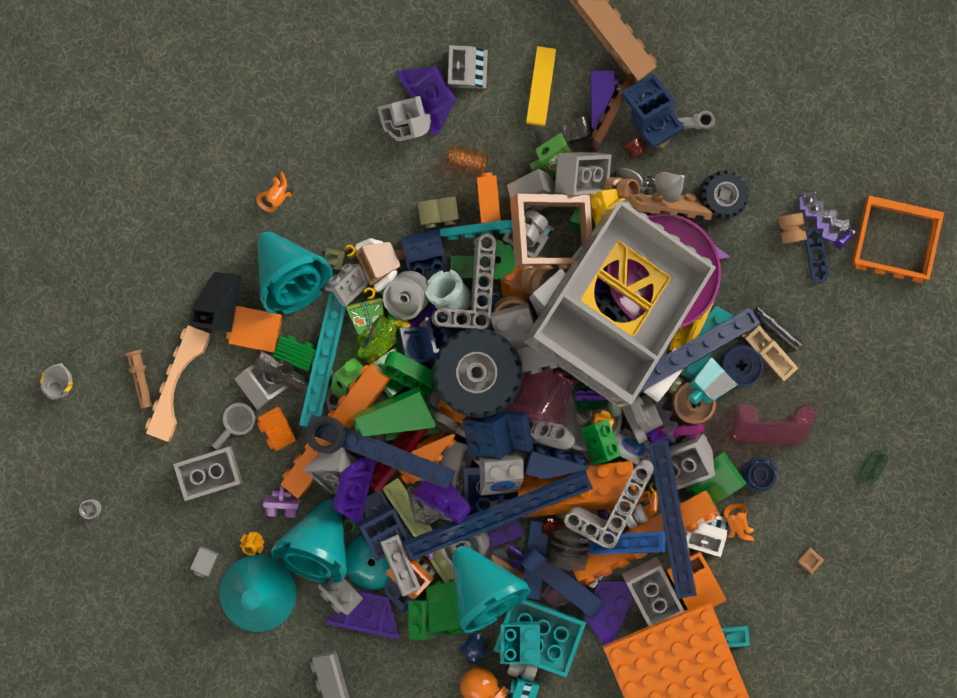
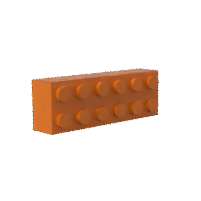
M633 462L590 465L586 473L592 484V490L523 516V518L565 514L574 506L581 507L587 511L614 508L635 469ZM578 472L547 479L523 473L524 478L518 496ZM631 485V488L637 491V486ZM622 502L626 507H630L628 502Z

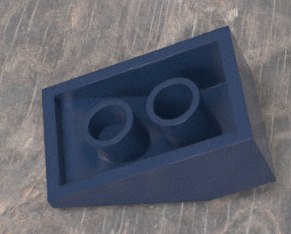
M464 467V500L471 508L466 517L503 502V493L480 495V467Z

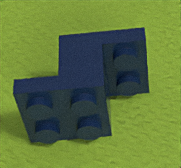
M654 73L622 91V97L632 109L631 122L651 149L684 131L685 127L674 114L676 101Z
M457 316V323L462 325L461 316ZM425 317L418 327L399 328L397 335L402 355L425 366L434 365L441 346L443 347L450 337L457 335L458 332L464 329L439 327L433 324L431 317ZM437 317V320L440 323H444L446 317Z
M503 410L488 417H465L462 419L469 455L501 459L512 450L530 452L534 449L528 415L525 412Z
M382 490L368 494L359 524L354 523L362 539L368 544L375 560L378 561L385 557L380 542L399 535L404 547L403 542L409 540L394 508L389 506Z

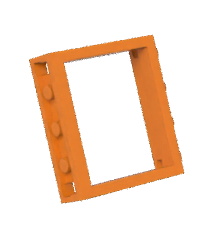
M867 196L851 264L856 265V269L867 271V268L875 269L874 273L885 275L886 272L893 273V277L898 279H904L905 276L910 277L912 282L916 283L930 280L944 212ZM871 206L933 220L921 273L859 259Z

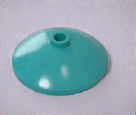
M361 535L348 545L345 555L346 574L349 579L358 587L366 590L384 588L387 581L391 579L385 573L390 568L386 557L376 561L368 544L362 539ZM369 559L375 560L374 566L368 564Z

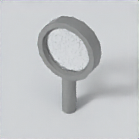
M245 403L230 405L223 414V423L226 429L212 446L218 450L231 434L243 435L251 431L256 421L253 409Z
M432 411L436 418L435 427L451 434L457 433L465 437L464 428L460 427L454 420L441 413Z

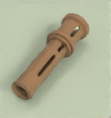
M142 350L125 353V356L128 357L129 372L133 374L140 408L142 409L153 405L144 370L146 366L142 362Z

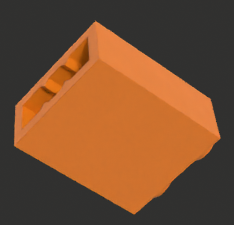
M482 173L480 177H477L481 224L501 221L496 175L492 176V173Z
M236 306L232 331L227 332L229 344L274 353L279 339L283 315Z

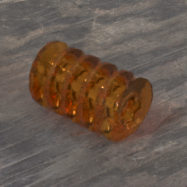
M454 143L450 148L445 165L451 161L452 168L458 163L459 170L465 166L466 172L473 168V174H476L478 170L482 174L487 163L486 152L479 156V150L472 154L470 147L465 152L464 145L457 149V144Z

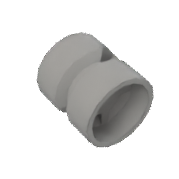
M528 210L524 215L526 244L528 247H533L540 237L539 234H542L546 229L548 221L540 213Z
M509 664L506 674L514 677L520 675L523 680L533 682L538 667L531 664Z

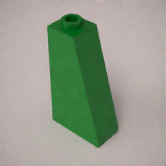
M418 386L357 412L353 423L356 430L361 431L362 436L433 428L436 426V418L421 387Z

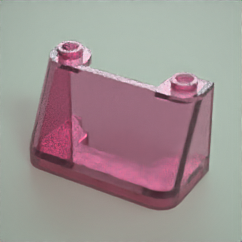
M531 371L523 373L524 377L519 393L514 398L515 400L504 410L525 412L531 418L562 424L573 380L567 379V374L555 372V375L545 372L532 375Z
M733 404L732 436L738 442L802 445L810 437L817 418V407H800L797 414L790 416V422L758 420V411L753 405Z

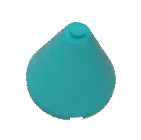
M264 232L259 236L257 248L260 300L265 309L271 314H276L275 311H281L284 315L296 312L315 301L323 293L321 288L325 282L328 284L329 279L333 275L332 268L327 260L273 232Z
M329 498L321 502L275 542L271 555L276 561L279 558L284 561V568L301 577L320 583H325L326 579H334L333 584L343 582L347 573L342 514L333 509L334 499Z
M460 546L453 551L452 562L459 624L465 633L475 632L498 620V616L504 612L509 613L530 594L531 590L525 581L470 547Z
M267 555L246 556L230 566L224 574L219 592L220 603L226 616L238 627L252 632L268 631L282 624L291 614L297 597L296 583L293 575L288 569L283 567L281 561H276L273 557Z

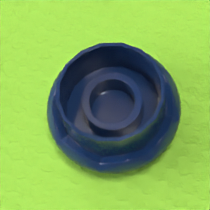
M754 458L745 465L743 480L748 488L753 491H767L773 487L777 480L776 467L766 458Z

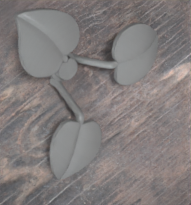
M627 168L616 170V177L635 179L639 183L640 191L655 189L654 194L662 195L663 199L668 203L676 202L682 193L684 175L661 172L656 175L654 185L641 187L643 180L637 172Z

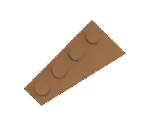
M638 193L637 195H629L627 202L636 211L660 214V211H663L673 216L683 213L687 214L686 216L689 218L701 215L705 220H711L713 214L695 195L689 193L680 195L679 199L674 203L666 202L662 195L658 193L653 195Z

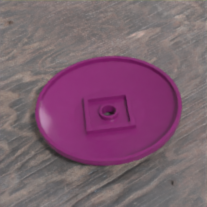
M665 213L648 215V219L651 222L662 225L664 231L677 236L684 245L693 247L698 255L710 259L712 265L716 267L679 328L700 318L715 300L721 281L719 255L707 233L691 220ZM627 259L626 286L628 287L650 275L644 266L631 259ZM615 260L607 265V273L619 280V260ZM649 284L635 291V293L651 303L653 284ZM608 285L615 303L631 320H636L645 312L643 308Z

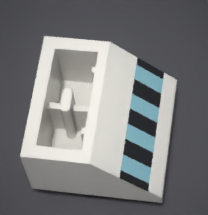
M717 516L715 521L699 525L696 531L686 532L688 547L721 557L728 530V522L725 517Z

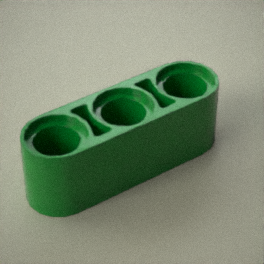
M392 351L387 354L382 367L384 375L410 389L420 386L425 396L433 393L436 385L433 379L434 371L398 352Z

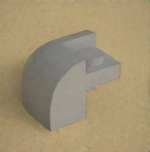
M420 96L377 107L385 133L388 132L395 141L423 136L430 128V113H424Z

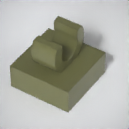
M326 248L324 258L332 269L341 271L345 252Z

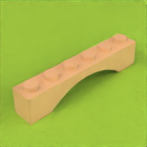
M189 325L187 329H183L180 339H182L181 345L176 347L173 357L176 358L174 363L169 365L166 375L169 376L167 381L162 383L159 390L162 394L160 399L156 400L152 410L155 412L153 417L149 418L145 428L148 429L146 434L167 442L171 441L177 426L173 406L177 381L187 365L206 351L212 334Z

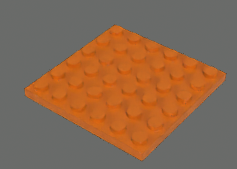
M710 601L603 645L624 698H749Z

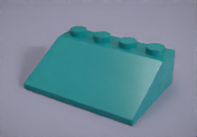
M527 598L512 611L506 612L502 624L519 621L540 622V664L531 665L567 677L586 625L585 619ZM501 629L493 650L497 653H500Z

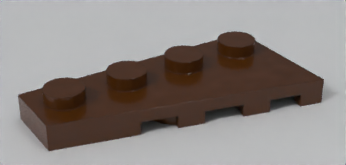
M627 77L625 82L621 81L616 89V92H618L617 97L611 98L607 106L610 108L608 114L603 113L599 121L602 124L600 129L595 128L590 138L593 142L589 152L598 151L624 101L621 95L622 91L632 86L633 79Z

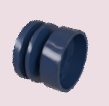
M746 345L730 347L721 358L720 367L737 386L746 387L752 385L760 379L763 373L764 363L761 355ZM739 360L746 363V366H743V370L736 367V364H739Z

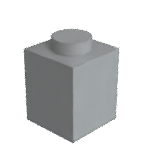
M201 546L191 566L194 574L203 578L205 575L210 576L219 553Z

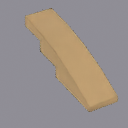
M760 325L741 335L783 381L798 369Z

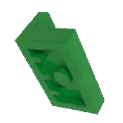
M450 256L451 270L458 273L463 283H466V279H473L475 256ZM480 277L478 283L485 282L486 278Z
M608 419L580 428L593 465L621 456Z

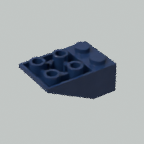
M439 229L401 237L409 271L421 274L427 281L439 271H443V273L448 272Z
M534 443V449L530 452L527 451L524 462L527 475L543 479L588 470L589 468L586 457L580 452L573 451L569 453L565 452V449L550 448Z

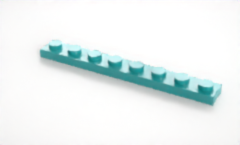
M333 291L329 293L299 426L307 427L312 414L319 417L322 416L346 311V306L340 304Z

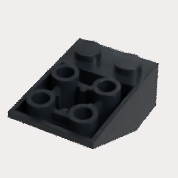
M214 272L192 306L189 325L231 332L242 275Z

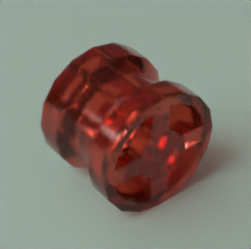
M641 137L624 145V148L630 153V159H634L647 152L646 147L642 145Z

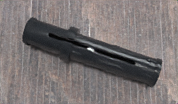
M757 306L754 309L753 313L764 325L765 329L773 332L794 352L799 349V345L801 346L803 342L777 322L775 316H770L761 306Z

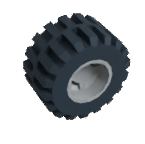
M731 170L718 171L710 175L703 182L699 193L701 194L700 202L713 213L712 216L714 218L728 219L735 217L744 211L749 203V185L745 183L744 177H740L737 172H731Z

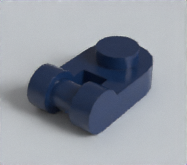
M392 579L387 581L384 587L385 594L405 613L409 609L408 601L412 599L406 595L407 597L401 601L399 599L401 593L398 585Z

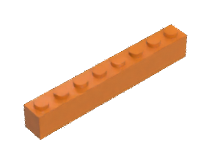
M375 363L364 366L359 373L361 375L359 380H354L348 388L350 392L347 396L343 395L337 402L338 408L328 414L329 417L338 419L344 427L353 430L355 428L353 423L355 414L371 407L391 380V378L384 375L382 369ZM315 437L316 441L321 446L326 447L333 444L318 437ZM308 442L304 447L306 451L303 455L299 454L293 461L294 467L292 469L289 468L282 476L284 480L281 485L298 499L307 492L315 481L305 472V467L320 454L314 451Z
M707 491L680 504L685 532H694L699 528V525L711 523L720 515ZM659 514L648 522L642 523L625 533L665 532L662 515ZM588 551L570 560L569 563L578 582L582 585H590L596 581V578L608 576L613 573L614 569L618 567L623 568L629 565L631 560L635 558L641 559L647 553L589 555Z

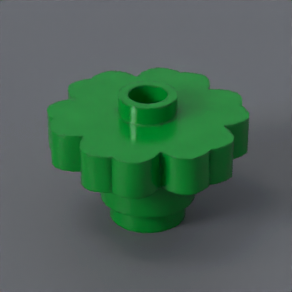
M496 240L495 257L499 256L501 261L500 263L494 262L493 279H503L506 273H512L514 270V250L510 244L504 245L501 240ZM489 242L488 246H483V247H484V248H489V247H490V242ZM482 257L480 265L487 268L489 262L486 258Z

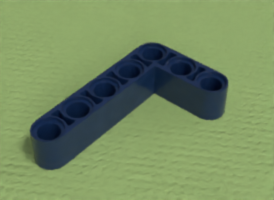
M530 545L519 559L522 566L531 573L537 574L593 619L605 603L534 546Z

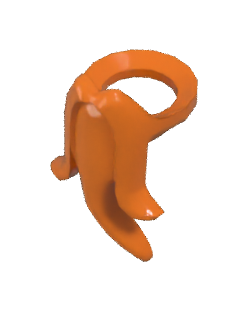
M282 171L279 174L280 181L274 177L273 186L268 191L261 192L257 196V204L267 212H274L286 197H292L290 192L285 193L287 180ZM262 196H266L267 201L272 203V207L267 206L262 201Z
M739 503L729 505L724 510V517L730 528V533L727 534V537H734L736 532L741 539L754 541L752 536L744 533V529L747 533L754 531V528L748 527L746 507ZM734 509H741L743 513L729 515Z

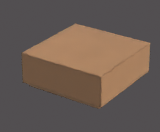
M810 547L797 560L810 574H813L824 561Z

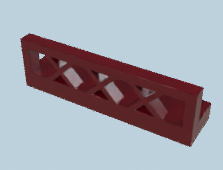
M428 428L403 431L392 443V446L411 453L426 434ZM378 462L374 467L370 482L374 491L379 492L398 469Z

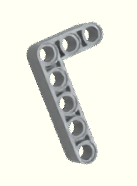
M484 234L478 237L475 243L471 311L438 309L432 314L433 324L439 327L485 329L488 327L491 317L496 248L494 236ZM483 238L490 241L489 248L482 246L481 241ZM482 257L486 258L489 262L487 268L480 265ZM480 277L486 278V287L479 285L478 280ZM479 296L484 297L486 300V304L483 307L477 303ZM439 312H442L446 315V321L444 323H440L437 320V314ZM458 314H462L465 317V323L462 325L456 321ZM478 315L484 318L483 326L476 324V317Z
M528 418L534 444L559 449H569L574 444V436L565 426ZM472 455V459L479 465L480 456Z
M647 460L638 462L608 521L581 507L574 506L565 517L566 526L603 547H614L654 471L652 463ZM639 469L646 470L647 474L640 473ZM631 485L637 486L639 491L633 490ZM622 502H628L631 507H626ZM571 515L577 516L579 521L574 520ZM614 518L621 519L622 523L616 522ZM589 525H594L597 530L591 529ZM606 534H611L614 539L608 538Z

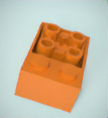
M450 434L415 449L411 453L439 463L444 456L441 454L445 448L449 450L456 442L453 439L455 434ZM411 475L417 481L420 480V478Z
M696 550L691 553L690 559L697 596L681 599L688 610L708 601L711 602L714 608L726 601V598L701 552ZM670 565L667 568H665V571L674 585L672 569Z

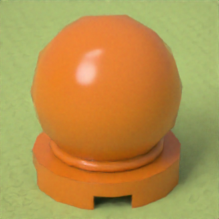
M472 668L465 672L460 681V692L464 698H505L509 691L504 685L498 687L496 677L486 668Z

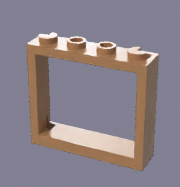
M516 194L511 197L515 267H523L526 271L534 270V268H540L542 271L552 270V268L562 269L563 271L569 270L576 258L527 257L524 206L579 207L581 243L583 248L592 233L590 195Z

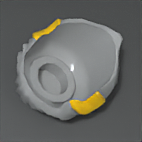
M63 363L50 366L42 372L40 379L41 390L52 400L68 395L73 385L72 375Z

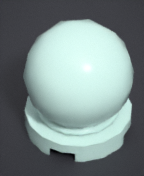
M453 270L444 273L439 271L428 280V288L425 294L437 310L442 308L468 310L471 304V294L468 287L463 284L458 273Z

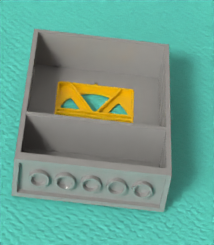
M619 200L607 208L523 341L619 408L632 405L716 268L712 265L710 259L698 255L693 247L681 243L677 236L664 231L662 225L651 222L646 214L637 212L625 200ZM627 259L640 263L650 275L627 287ZM615 260H619V280L603 270L606 265ZM597 277L643 308L645 312L636 320L626 323L614 322L602 314L594 298V287ZM653 284L651 303L635 293V291Z

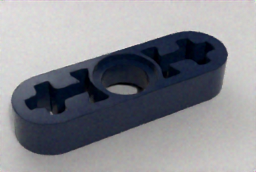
M813 227L806 231L807 240H805L812 280L822 283L829 277L824 239L821 238L822 231ZM812 231L819 235L816 238V244L820 243L821 247L810 248V245H814L813 239H809ZM814 250H819L822 254L819 261H815L811 256ZM823 262L824 266H820V271L824 272L825 275L822 276V279H819L818 276L815 277L818 268L817 266L813 267V264Z

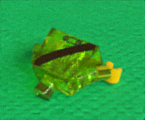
M381 314L356 339L362 347L358 350V356L368 364L379 360L395 344L396 330L399 328L411 327L410 323L407 320H388Z

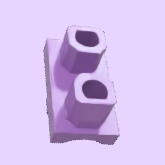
M280 486V491H272V495H265L263 508H266L267 516H277L279 508L285 509L286 517L294 518L300 504V498L292 496L290 492H285V488Z

